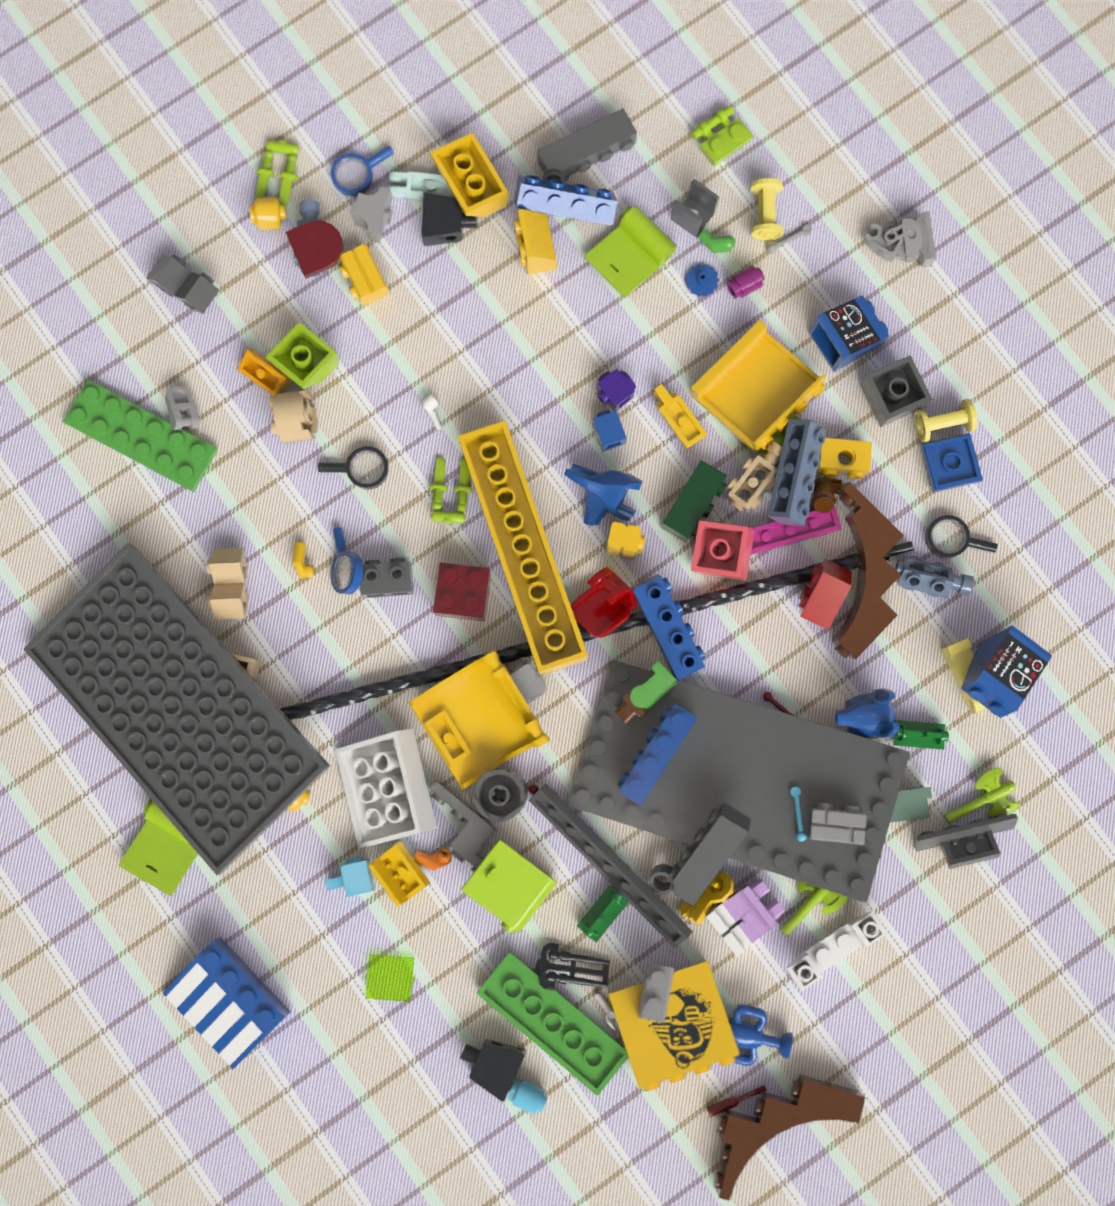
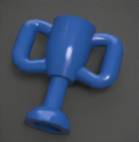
M746 1004L738 1005L734 1009L733 1018L729 1019V1024L737 1047L749 1049L750 1055L740 1054L735 1057L736 1062L734 1063L744 1066L752 1065L757 1059V1048L761 1047V1045L777 1048L779 1054L783 1058L788 1059L792 1048L793 1034L787 1032L780 1038L765 1035L762 1030L767 1022L766 1012L758 1007ZM741 1015L758 1018L759 1021L753 1025L742 1021Z

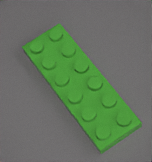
M90 380L86 381L63 420L66 425L192 492L196 490L218 452L216 447L182 429L172 430L169 422Z
M509 951L476 994L598 1096L627 1060L626 1048L556 989L552 991L542 988L538 981L539 975Z

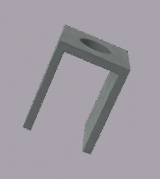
M693 179L688 198L683 204L679 201L674 203L671 220L697 238L714 216L719 196ZM691 210H696L700 214V216H698Z

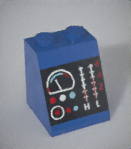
M863 295L818 315L809 330L810 336L834 373L883 345L889 337L887 326L883 321H879L875 315L873 304L869 300L866 301Z
M1012 625L978 644L961 689L970 695L972 699L989 709L991 713L1002 718L1019 709L1052 655Z

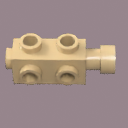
M772 442L766 449L767 453L763 458L759 455L755 460L750 457L742 468L745 471L740 479L735 477L727 487V490L730 491L728 494L729 504L737 511L741 512L743 509L748 513L751 508L755 510L764 499L761 496L766 488L772 489L778 470L775 466L780 461L782 446ZM759 471L765 474L762 480L757 479L755 476ZM743 491H747L750 494V497L746 500L740 497Z

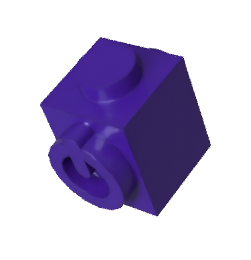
M616 368L613 372L607 371L598 378L596 395L602 404H608L613 411H618L634 398L636 385L623 370L618 371Z

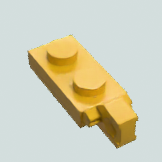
M663 384L654 389L653 394L659 401L655 404L658 412L686 450L707 436L706 431L679 394L676 395L675 392L669 394Z

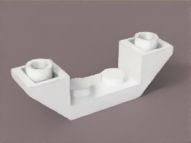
M872 910L845 922L803 950L786 970L802 992L823 978L822 972L859 947H869L887 935L888 932Z

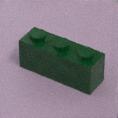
M701 460L663 521L661 528L687 543L690 537L695 539L698 523L702 516L708 518L715 506L711 504L715 495L720 497L725 490L727 484L724 483L727 475Z

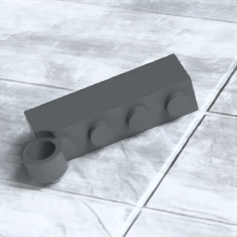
M622 108L537 150V160L544 172L542 180L550 181L555 179L566 184V180L571 175L577 172L583 173L593 164L599 161L605 162L619 151L625 152L630 150L636 144L637 131L625 109Z
M723 803L719 810L714 809L707 819L709 824L705 829L701 827L693 839L695 842L693 846H687L680 857L682 861L678 866L674 864L671 867L667 864H659L653 868L649 879L651 889L658 894L672 892L689 904L694 905L747 835L751 819L726 803ZM656 876H666L670 882H660Z

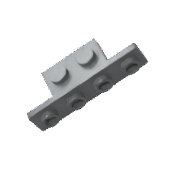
M1007 813L996 815L993 819L985 821L977 819L971 821L968 825L960 827L958 825H951L939 832L926 831L916 837L914 847L916 851H922L940 846L949 869L999 858L1001 853L993 833L1014 829L1018 817L1016 814L1008 815Z

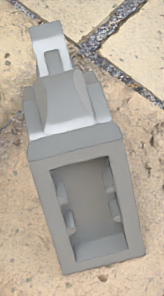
M930 211L921 213L918 218L901 217L896 220H890L882 226L872 223L869 230L874 231L876 236L872 237L869 233H866L863 238L877 255L890 262L894 258L902 259L905 262H912L918 259L921 267H931L936 259Z

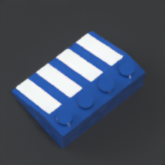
M221 937L213 940L194 958L162 993L232 1069L291 1013Z

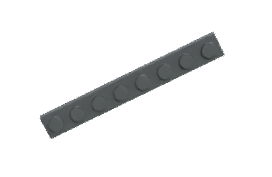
M546 783L528 800L674 948L691 935L693 931Z

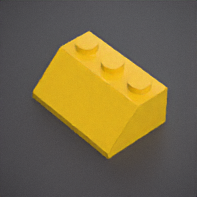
M473 132L430 152L431 158L466 216L486 217L507 207L509 192Z

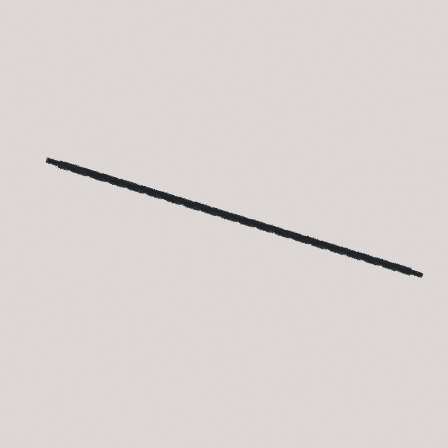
M908 541L894 545L883 558L890 560L891 556L913 551L912 542ZM858 553L847 555L840 559L829 560L849 570L859 567ZM816 564L803 569L773 575L766 579L754 580L728 589L706 593L691 599L680 600L678 602L684 612L682 615L701 611L711 606L738 601L748 596L768 593L785 586L811 581L812 578L810 576ZM639 611L630 614V617L609 635L627 631L636 626L649 624L643 612ZM583 627L579 628L583 642L596 638L590 635ZM528 642L496 651L499 656L498 659L502 664L518 660L522 657L532 656ZM490 652L472 656L463 661H454L435 666L425 671L398 676L388 681L361 686L348 692H339L320 697L311 702L283 707L280 710L291 721L323 713L331 709L360 703L370 698H378L408 688L438 682L448 678Z

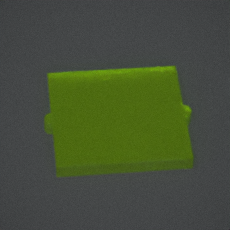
M370 954L368 973L365 975V979H367L365 999L411 1002L412 984L415 982V977H413L415 958Z

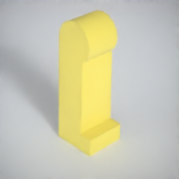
M966 638L942 648L941 651L964 701H966L969 709L976 714L987 708L972 699L970 695L961 689L974 657L970 649L972 648L970 640Z

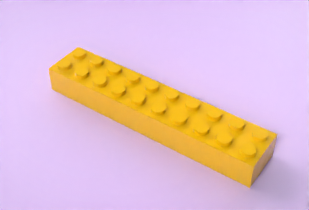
M504 420L459 435L460 447L539 676L587 661L588 654L506 421Z

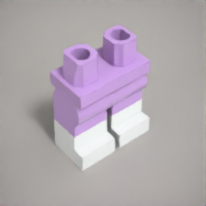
M761 879L749 886L745 883L740 889L733 892L725 902H719L706 914L708 920L736 957L741 955L748 946L764 935L770 928H773L777 924L775 920L785 911L776 899L765 907L759 899L770 890Z

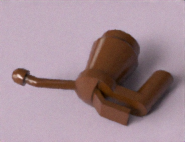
M826 477L815 480L812 504L816 511L827 513L834 508L836 503L834 494L840 495L836 490L842 485L843 480Z

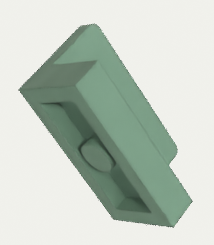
M931 787L899 790L890 822L929 818L927 798H932Z

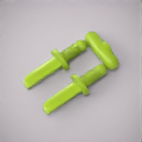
M269 140L265 144L267 151L264 153L262 167L256 170L259 178L254 200L265 197L269 177H274L275 172L271 170L274 157L273 152L290 154L285 172H280V178L283 181L279 202L280 205L286 206L290 198L292 183L298 180L295 169L296 155L299 154L300 148L298 145L284 140Z
M437 456L434 485H429V490L433 491L432 509L434 510L430 518L434 522H442L444 524L464 523L466 521L464 512L467 509V495L473 492V488L469 487L470 473L465 458H461L459 486L454 487V492H458V512L439 511L442 508L443 492L448 491V486L444 485L446 462L443 457Z

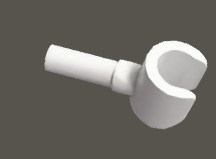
M429 395L423 400L422 406L431 417L436 430L440 431L443 428L436 413L433 411L439 404L432 395Z
M598 993L595 998L606 1014V1022L611 1029L615 1030L611 1023V1020L616 1017L614 1010L609 1007L601 993Z

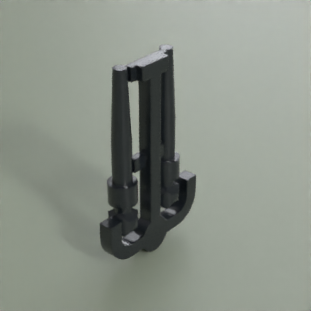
M548 943L542 948L540 959L535 964L537 971H539L538 981L542 988L554 991L555 981H558V984L565 985L570 983L608 987L610 960L570 954L568 951L559 952V944ZM550 950L548 953L550 960L571 961L570 966L549 963L546 959L547 951ZM576 962L603 965V971L576 967ZM548 969L570 973L568 976V974L559 973V975H557L555 972H548V974L546 975L547 982L544 979L545 972ZM575 973L602 977V982L575 977Z

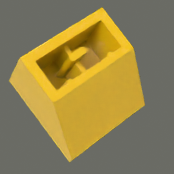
M525 209L518 210V219L514 220L522 267H527L528 275L557 270V260L547 214Z

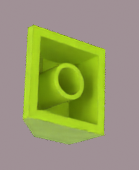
M300 322L265 356L269 362L302 389L324 381L339 365L337 352Z

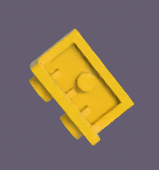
M401 841L368 865L374 877L380 882L389 898L397 907H400L431 883Z

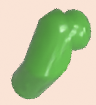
M705 229L698 236V239L712 253L729 252L735 246V239L730 235L715 238Z

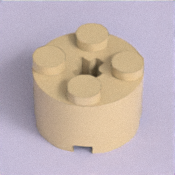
M307 389L278 393L269 397V406L274 416V420L271 421V429L274 435H279L283 443L316 438L313 434L318 432L317 413L315 406L311 407L308 400L312 399V396Z

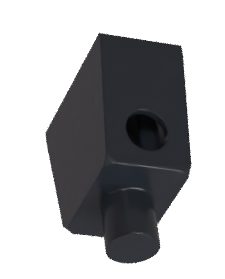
M423 192L422 241L424 246L461 242L463 240V228H477L478 216H466L456 198Z
M485 1039L480 1050L466 1044L459 1059L473 1065L469 1074V1078L504 1102L525 1057L526 1050Z

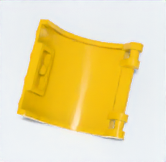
M495 650L408 702L461 789L467 788L486 772L497 768L520 753L535 746L539 748L550 741L548 735L540 727L537 717L534 716L510 677L508 670L498 659L499 656Z

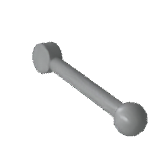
M806 224L801 231L775 244L770 243L767 245V251L774 253L776 248L803 234L809 235L812 232V227Z

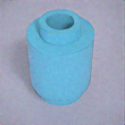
M515 1079L507 1099L513 1102L512 1105L535 1115L537 1110L543 1111L548 1097L544 1095L545 1089L524 1079L522 1082Z

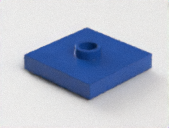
M970 433L920 445L932 493L983 481Z

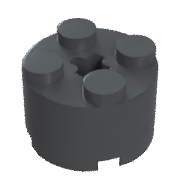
M496 768L486 772L478 779L474 789V804L477 810L485 818L494 821H507L515 817L525 807L528 799V788L525 780L519 773L509 768ZM497 788L499 790L504 789L506 791V794L504 795L506 800H504L503 798H496V795L498 794Z

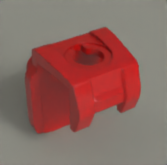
M608 566L594 574L587 582L591 587L571 603L575 620L590 635L596 638H603L609 635L630 617V611L637 606V599L633 590Z

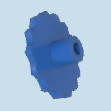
M697 264L696 267H691L690 271L686 274L685 282L687 283V289L690 290L691 294H696L698 297H706L708 294H713L714 290L718 287V273L714 271L713 267H708L707 264Z

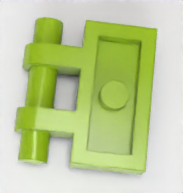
M731 105L724 109H718L714 112L713 117L707 121H701L696 125L697 128L690 132L694 140L701 136L704 138L705 142L700 144V150L714 167L753 139V134L740 118H737L732 123L728 119V117L734 114V109ZM719 124L722 130L714 135L711 129Z

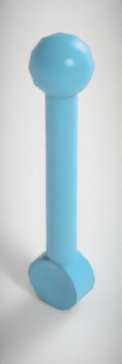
M793 787L790 793L794 797L798 827L796 838L798 841L803 842L806 840L807 835L803 832L799 801L801 790L799 787Z

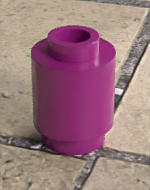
M750 265L732 275L730 280L726 282V285L734 299L738 297L743 298L763 287L765 277L759 267L755 268L753 265Z

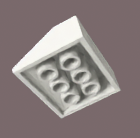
M413 729L394 731L335 749L358 849L437 829Z

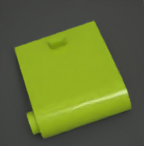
M637 206L633 208L627 207L620 215L621 221L619 226L584 256V259L624 298L666 263L678 249V246Z
M151 799L143 810L146 822L118 866L172 897L198 853Z
M498 839L460 890L502 921L500 925L513 934L514 931L521 932L557 882L542 869L534 866Z

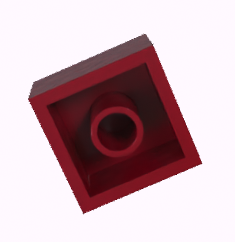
M439 562L433 608L434 615L485 622L491 579L490 568Z

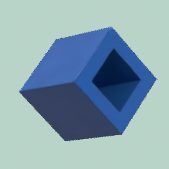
M610 410L602 411L596 415V418H593L592 425L602 452L626 444L627 438L617 411L611 413Z

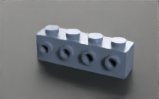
M789 419L767 515L782 525L804 526L809 514V503L811 494L814 491L815 475L820 464L821 448L825 441V429L812 420Z

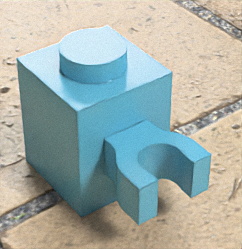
M361 856L346 859L347 864L340 866L342 876L325 880L327 890L344 887L346 897L375 890L372 871L368 867L370 861L369 859L362 860Z

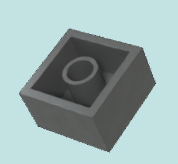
M911 355L865 375L859 383L880 427L914 413L916 410L925 408L933 400Z

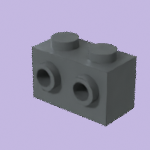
M392 558L390 563H380V560L365 561L360 584L361 596L365 599L414 594L411 563L405 561V558Z

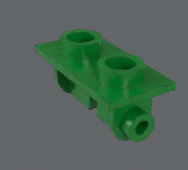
M894 721V723L899 724V730L893 736L894 746L944 750L945 742L949 740V732L945 731L946 724Z
M608 886L576 926L588 938L597 943L629 902L612 887Z

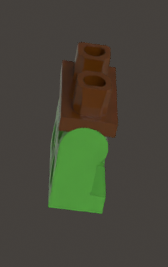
M659 661L651 667L654 675L647 682L633 688L630 695L626 693L621 697L624 703L615 713L625 724H629L636 716L642 719L646 715L645 710L653 707L677 684V680Z

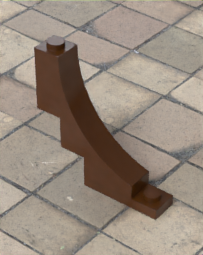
M850 482L843 483L836 491L841 495L839 499L847 507H853L851 512L845 517V520L851 529L856 544L859 579L851 611L832 641L837 645L834 649L845 659L847 657L857 659L897 617V614L880 597L901 575L883 557L904 535Z

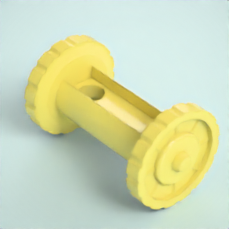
M762 178L753 181L750 185V191L758 195L759 225L751 229V236L754 239L773 240L782 237L784 234V228L776 224L775 194L783 190V183L778 179Z
M964 399L960 403V410L928 417L923 409L916 410L914 413V424L920 441L927 442L930 439L931 431L963 424L966 431H975L977 428V415L972 401Z

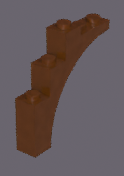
M799 1074L798 1081L793 1082L791 1096L794 1097L793 1100L763 1092L761 1099L757 1098L754 1114L757 1115L756 1117L726 1110L724 1116L720 1115L717 1124V1132H720L719 1136L722 1142L728 1143V1145H723L720 1161L723 1162L721 1172L717 1171L714 1179V1188H717L718 1197L730 1201L736 1181L747 1162L764 1144L776 1135L797 1125L818 1120H842L859 1124L866 1097L860 1091Z

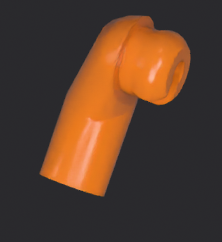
M442 848L431 855L418 849L414 860L416 863L435 871L447 866L452 860V854L447 848Z

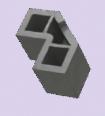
M162 254L146 279L170 297L181 300L186 307L203 314L219 292V289L213 285L214 280L203 272L201 274L190 272L184 267L186 263L178 256Z

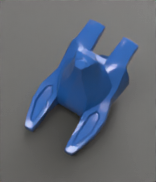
M573 464L571 469H566L565 476L587 489V506L583 523L590 526L599 525L608 511L613 516L625 521H630L631 517L634 516L636 510L622 503L629 489L640 490L642 480L623 471L609 470L599 473L577 464Z
M888 688L876 689L872 693L857 695L845 701V709L836 711L835 722L838 726H848V733L867 739L893 737L899 730V724L894 723L896 719L895 709L890 703L891 700L895 699V692Z

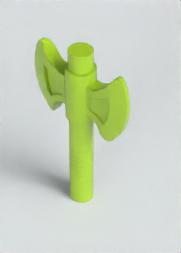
M1002 768L990 769L979 777L974 786L975 789H984L986 792L982 793L978 798L944 814V818L950 824L987 804H991V808L987 812L988 816L995 817L1002 813L1009 815L1019 807V804L1008 801L1005 796L1016 790V785L1012 780L1005 784H999V779L1003 772Z
M799 881L798 892L802 893L805 890H810L811 893L780 930L788 937L817 903L823 902L824 905L821 913L825 915L840 909L848 897Z

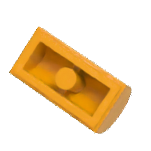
M252 348L246 350L237 368L238 371L272 396L284 393L291 383V379Z

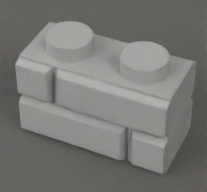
M521 662L510 670V677L527 704H530L545 693L546 686L540 677H537V673L531 664L524 665Z
M818 803L817 808H811L808 838L811 840L864 845L867 815L860 812V807L844 806V811L833 810V804Z
M647 963L638 1012L639 1018L665 1023L674 968Z

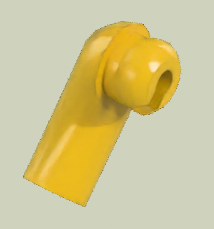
M295 542L292 555L293 566L300 578H312L315 569L312 564L306 565L305 563L306 544Z

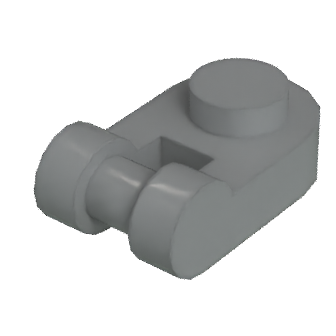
M172 386L165 396L172 430H181L182 427H188L189 429L198 428L199 417L190 391L183 386ZM180 412H186L187 417H182Z

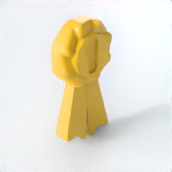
M725 872L717 873L694 905L684 902L677 909L681 912L683 918L688 916L691 922L701 925L712 903L725 902L733 894L734 882Z

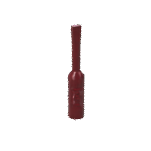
M763 1085L741 1096H731L719 1103L717 1102L706 1107L711 1118L736 1107L743 1100L766 1092L767 1089Z

